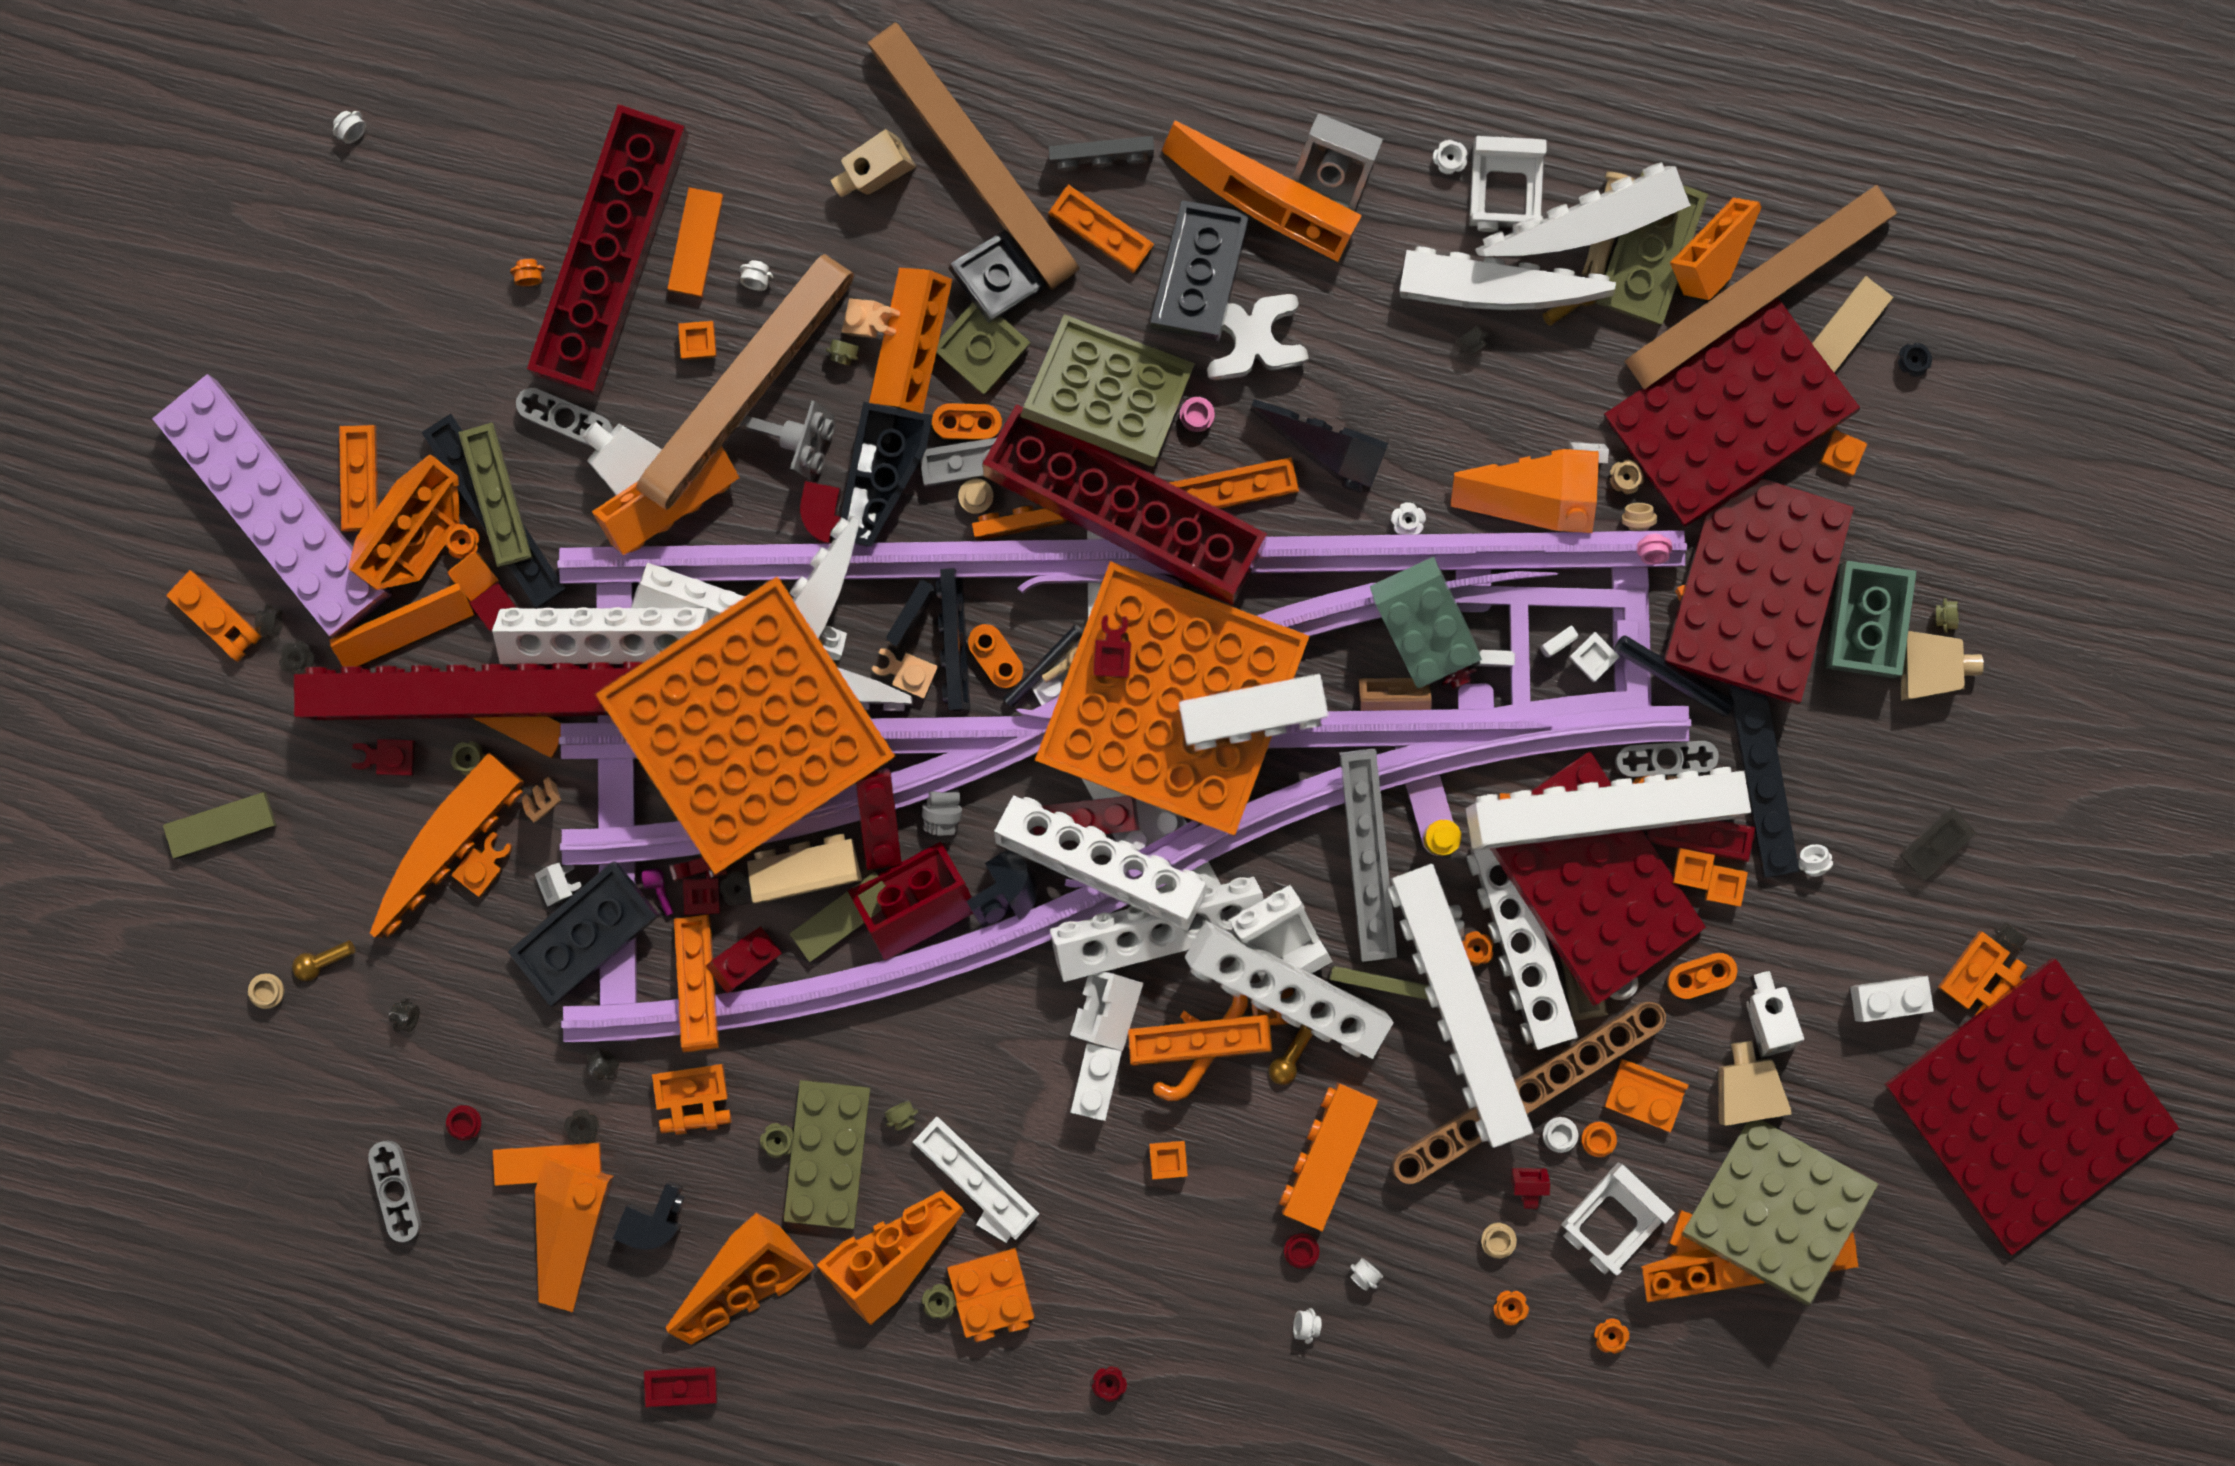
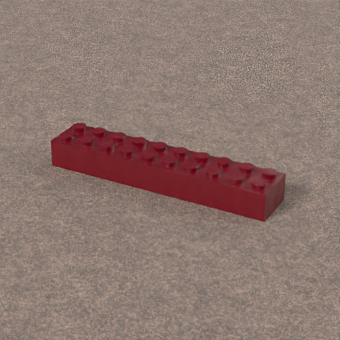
M607 662L588 663V669H580V666L574 665V663H552V670H545V666H538V664L533 663L517 664V670H510V667H503L502 664H482V671H475L474 667H468V665H446V671H440V668H433L430 665L411 666V672H405V669L397 668V666H376V673H371L370 669H362V667L355 666L340 667V673H336V670H327L326 667H306L305 674H294V717L311 721L610 716L596 696V693L644 662H623V668H615V665H609Z

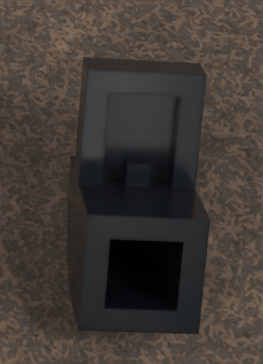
M1007 849L985 862L996 883L966 901L982 928L991 923L998 922L1012 910L1020 920L1032 909L1037 899L1038 885L1034 875L1022 855Z
M671 1181L667 1182L654 1213L633 1204L626 1205L613 1239L643 1250L654 1249L670 1241L682 1227V1224L670 1220L671 1215L677 1217L685 1197L679 1194L683 1186Z

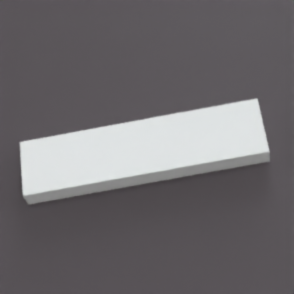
M936 1117L913 1141L922 1152L1015 1240L1039 1215L1022 1196L940 1118Z

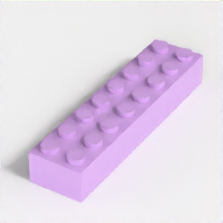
M208 374L205 375L152 418L330 637L334 638L349 631L392 596L387 588L375 590L348 570L353 546L216 379Z

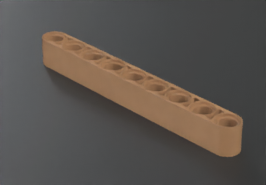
M895 22L867 42L875 57L1003 228L1009 233L1049 289H1054L1080 270L1063 243L902 28Z
M1874 186L1638 350L1624 362L1645 390L1721 335L1727 333V331L1781 296L1897 214L1896 210L1879 186Z
M826 254L821 255L646 468L636 485V489L665 510L671 508L846 293L854 279V273Z
M1640 1002L1514 1080L1518 1093L1521 1086L1527 1082H1532L1537 1088V1095L1533 1101L1524 1102L1521 1099L1526 1114L1659 1032L1666 1022L1664 1009L1654 1002ZM1649 1007L1654 1010L1656 1021L1651 1027L1646 1028L1640 1023L1639 1015L1643 1009ZM1617 1026L1622 1027L1626 1032V1040L1620 1046H1614L1609 1039L1611 1030ZM1586 1045H1592L1597 1052L1595 1061L1589 1065L1583 1064L1579 1057L1581 1049ZM1555 1064H1563L1567 1070V1076L1561 1083H1554L1549 1076L1550 1069ZM1476 1107L1469 1108L1395 1155L1392 1160L1391 1169L1396 1178L1406 1184L1419 1182L1480 1144L1482 1141L1478 1131L1471 1139H1463L1459 1133L1460 1125L1464 1121L1473 1120L1477 1122L1480 1120ZM1435 1139H1444L1447 1143L1448 1150L1443 1157L1434 1158L1429 1152V1146ZM1407 1157L1414 1158L1418 1164L1416 1173L1410 1177L1403 1176L1399 1171L1401 1161Z

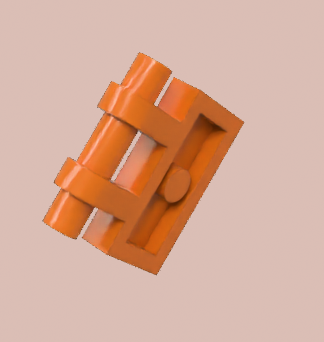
M1979 931L1937 988L1965 1009H1969L1977 999L1982 1004L1975 1014L1977 1015L2021 982L2022 979L2020 977L2028 966L2016 959L2008 969L2002 963L2010 952L1984 932ZM1994 974H1996L2001 980L1991 994H1989L1984 988Z
M723 1064L652 1074L657 1110L671 1108L672 1118L659 1120L661 1134L675 1132V1135L687 1134V1130L704 1127L708 1131L718 1129V1125L732 1123L730 1109L716 1111L714 1101L728 1099ZM703 1103L704 1113L684 1115L683 1106Z

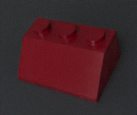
M941 841L902 861V865L893 866L878 874V877L847 890L884 961L973 914L966 902L972 896ZM882 881L886 887L880 890L877 895V902L881 911L870 918L858 895Z

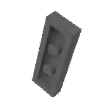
M1153 136L1048 146L1050 167H1057L1058 171L1078 169V164L1092 163V167L1095 168L1108 167L1113 165V161L1126 159L1128 164H1140L1147 162L1148 157H1154Z

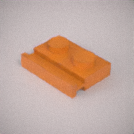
M1621 1059L1603 1106L1671 1132L1682 1104L1684 1093L1689 1084Z

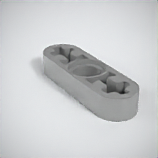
M536 388L523 390L516 399V408L526 420L590 447L592 446L582 438L586 430L581 428L580 435L574 434L581 426L582 415L588 416L584 423L589 426L597 422L598 424L602 423V427L608 433H611L613 430V426L605 417ZM535 396H539L538 402L547 408H550L551 401L555 403L549 411L547 422L543 421L546 414L542 411L534 409L531 414L528 413V407L524 404L526 399L533 400ZM570 409L574 412L575 420L570 427L561 428L556 424L555 417L560 410Z
M1708 741L1630 745L1618 751L1615 757V767L1621 775L1629 778L1677 775L1687 771L1704 773L1712 770L1717 765L1719 754L1717 748ZM1686 747L1685 755L1698 753L1699 747H1703L1704 753H1710L1711 758L1705 761L1704 767H1701L1697 760L1686 761L1688 768L1682 769L1684 757L1680 748ZM1662 749H1669L1676 755V763L1671 769H1663L1657 762V755ZM1645 750H1651L1650 765L1653 771H1647L1648 764L1636 765L1634 772L1630 771L1628 765H1623L1622 760L1628 757L1629 751L1633 752L1634 757L1643 758L1648 757Z
M387 1140L376 1143L369 1151L368 1160L389 1236L395 1241L407 1242L419 1234L421 1219L403 1151L393 1141ZM382 1147H385L387 1152L393 1151L395 1158L390 1160L391 1171L399 1168L400 1175H392L382 1180L380 1173L388 1172L385 1162H378L377 1156L382 1154ZM398 1181L403 1185L405 1193L400 1201H391L386 1196L385 1189L389 1182ZM408 1202L409 1209L402 1210L406 1221H412L413 1227H410L408 1235H405L403 1230L397 1231L395 1228V1224L400 1222L399 1212L391 1214L390 1208H396Z

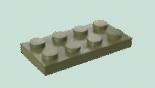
M1643 171L1640 173L1639 178L1644 176ZM1683 185L1691 206L1618 236L1605 273L1606 276L1610 277L1609 281L1616 282L1614 296L1597 299L1595 304L1661 327L1678 282L1670 262L1693 239L1708 194Z
M800 1080L784 1222L855 1229L871 1087Z

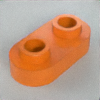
M947 403L939 406L934 411L932 426L935 433L946 440L979 441L995 438L1002 429V418L999 411L991 405ZM947 417L955 418L957 421L955 427L951 429L946 428L943 425L944 419ZM982 418L990 419L992 422L990 428L986 430L979 428V420Z
M989 624L975 627L968 637V646L971 653L996 686L1004 689L1014 687L1023 677L1024 670L1020 659L996 627ZM984 635L992 638V644L988 648H982L979 645V639ZM1001 665H1011L1013 669L1012 674L1007 677L1000 675L999 668Z
M1712 953L1674 966L1668 973L1667 986L1674 996L1681 999H1691L1731 985L1737 976V965L1734 959L1725 953ZM1717 963L1723 967V974L1720 977H1715L1712 974V967ZM1683 974L1690 978V984L1686 988H1682L1678 983L1679 977Z

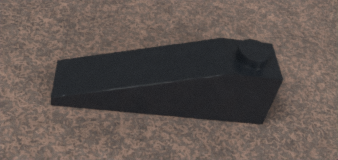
M1253 400L1250 410L1329 474L1343 481L1342 487L1356 493H1361L1363 489L1370 490L1387 449V442L1345 427L1338 433L1332 431L1333 427L1326 424L1323 420L1307 418L1306 422L1299 420L1300 415L1294 411L1260 400Z
M863 401L841 518L848 520L850 515L859 519L854 544L872 547L926 451L933 415Z

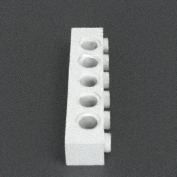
M690 607L509 608L499 610L492 633L500 664H588L590 662L623 664V662L647 661L709 621L707 608Z
M1013 795L994 831L996 844L1186 931L1189 929L1206 895V882H1203L1202 878L1195 872L1190 870H1183L1181 872L1170 867V863L1162 857L1156 855L1148 857L1138 852V849L1131 843L1122 840L1115 842L1107 838L1106 834L1100 829L1093 826L1084 828L1074 823V820L1067 814L1058 811L1055 814L1043 809L1039 802L1029 797L1021 799ZM1035 826H1042L1047 829L1041 836H1034L1029 833V830ZM1072 840L1077 842L1079 846L1074 850L1068 851L1064 850L1061 844ZM1098 855H1106L1111 859L1105 865H1098L1092 861ZM1136 869L1141 871L1143 875L1139 879L1131 880L1125 876V873ZM1162 884H1170L1175 890L1171 894L1165 895L1159 893L1157 888Z
M1469 847L1471 855L1466 856L1472 876L1478 875L1482 886L1481 889H1477V894L1483 910L1489 908L1493 922L1488 923V929L1493 943L1499 942L1503 952V956L1498 957L1504 977L1510 976L1514 989L1510 990L1509 994L1515 1011L1521 1009L1525 1023L1520 1024V1029L1526 1045L1532 1043L1533 1049L1539 1050L1577 1038L1578 1036L1543 929L1508 876L1506 882L1501 886L1491 882L1489 877L1490 870L1496 865H1501L1490 848L1472 850V847ZM1506 899L1515 901L1518 906L1517 915L1510 920L1504 918L1500 912V906ZM1519 932L1525 934L1529 940V946L1523 953H1517L1511 947L1512 937ZM1529 966L1535 967L1540 976L1538 983L1532 987L1526 986L1522 981V972ZM1544 1000L1550 1006V1014L1546 1019L1539 1021L1534 1017L1532 1009L1537 1001Z
M1240 877L1227 884L1215 887L1206 886V895L1196 913L1199 915L1193 919L1187 931L1134 906L1114 913H1100L1091 919L1079 922L1068 921L1062 923L1059 927L1050 929L1055 958L1062 979L1065 982L1189 950L1205 921L1237 936L1229 919L1263 901L1262 891L1255 877ZM1232 905L1229 910L1222 911L1223 908ZM1165 923L1162 927L1153 929L1157 924ZM1130 932L1129 935L1119 938L1121 934ZM1090 941H1096L1091 946H1085Z
M1207 921L1204 922L1185 956L1186 961L1192 968L1190 972L1199 979L1209 982L1212 978L1222 983L1221 988L1229 994L1239 997L1242 993L1252 998L1251 1003L1266 1012L1274 1009L1282 1013V1019L1296 1027L1304 1024L1312 1028L1311 1032L1316 1037L1326 1042L1334 1039L1342 1043V1049L1356 1057H1360L1362 1053L1373 1059L1394 1023L1386 1011L1249 942L1242 943L1239 937ZM1224 958H1235L1234 963L1230 967L1219 968ZM1255 973H1265L1262 981L1256 984L1250 983V979ZM1289 987L1295 988L1291 997L1286 999L1280 998L1283 990ZM1325 1003L1321 1012L1316 1014L1310 1013L1311 1008L1315 1004ZM1355 1018L1352 1026L1346 1029L1340 1028L1345 1019Z

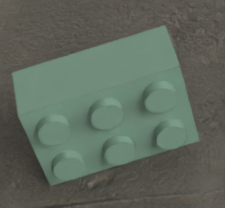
M1434 557L1369 586L1375 604L1417 689L1482 660L1475 640Z
M1845 561L1838 565L1824 668L1887 678L1902 676L1917 571L1853 561Z

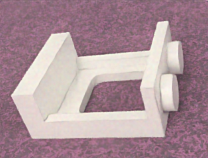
M1476 136L1473 142L1469 226H1478V231L1497 232L1499 227L1512 228V232H1515V225L1531 218H1535L1536 222L1543 220V216H1541L1543 158L1546 154L1547 140ZM1489 172L1522 173L1527 177L1525 215L1484 212L1486 175Z
M1617 1163L1564 1220L1561 1226L1567 1230L1563 1237L1577 1250L1584 1246L1591 1252L1593 1257L1589 1261L1604 1275L1610 1270L1618 1276L1622 1271L1620 1269L1621 1266L1662 1222L1666 1223L1674 1215V1212L1624 1165ZM1612 1196L1636 1217L1637 1225L1611 1254L1605 1255L1580 1232V1226L1606 1197Z

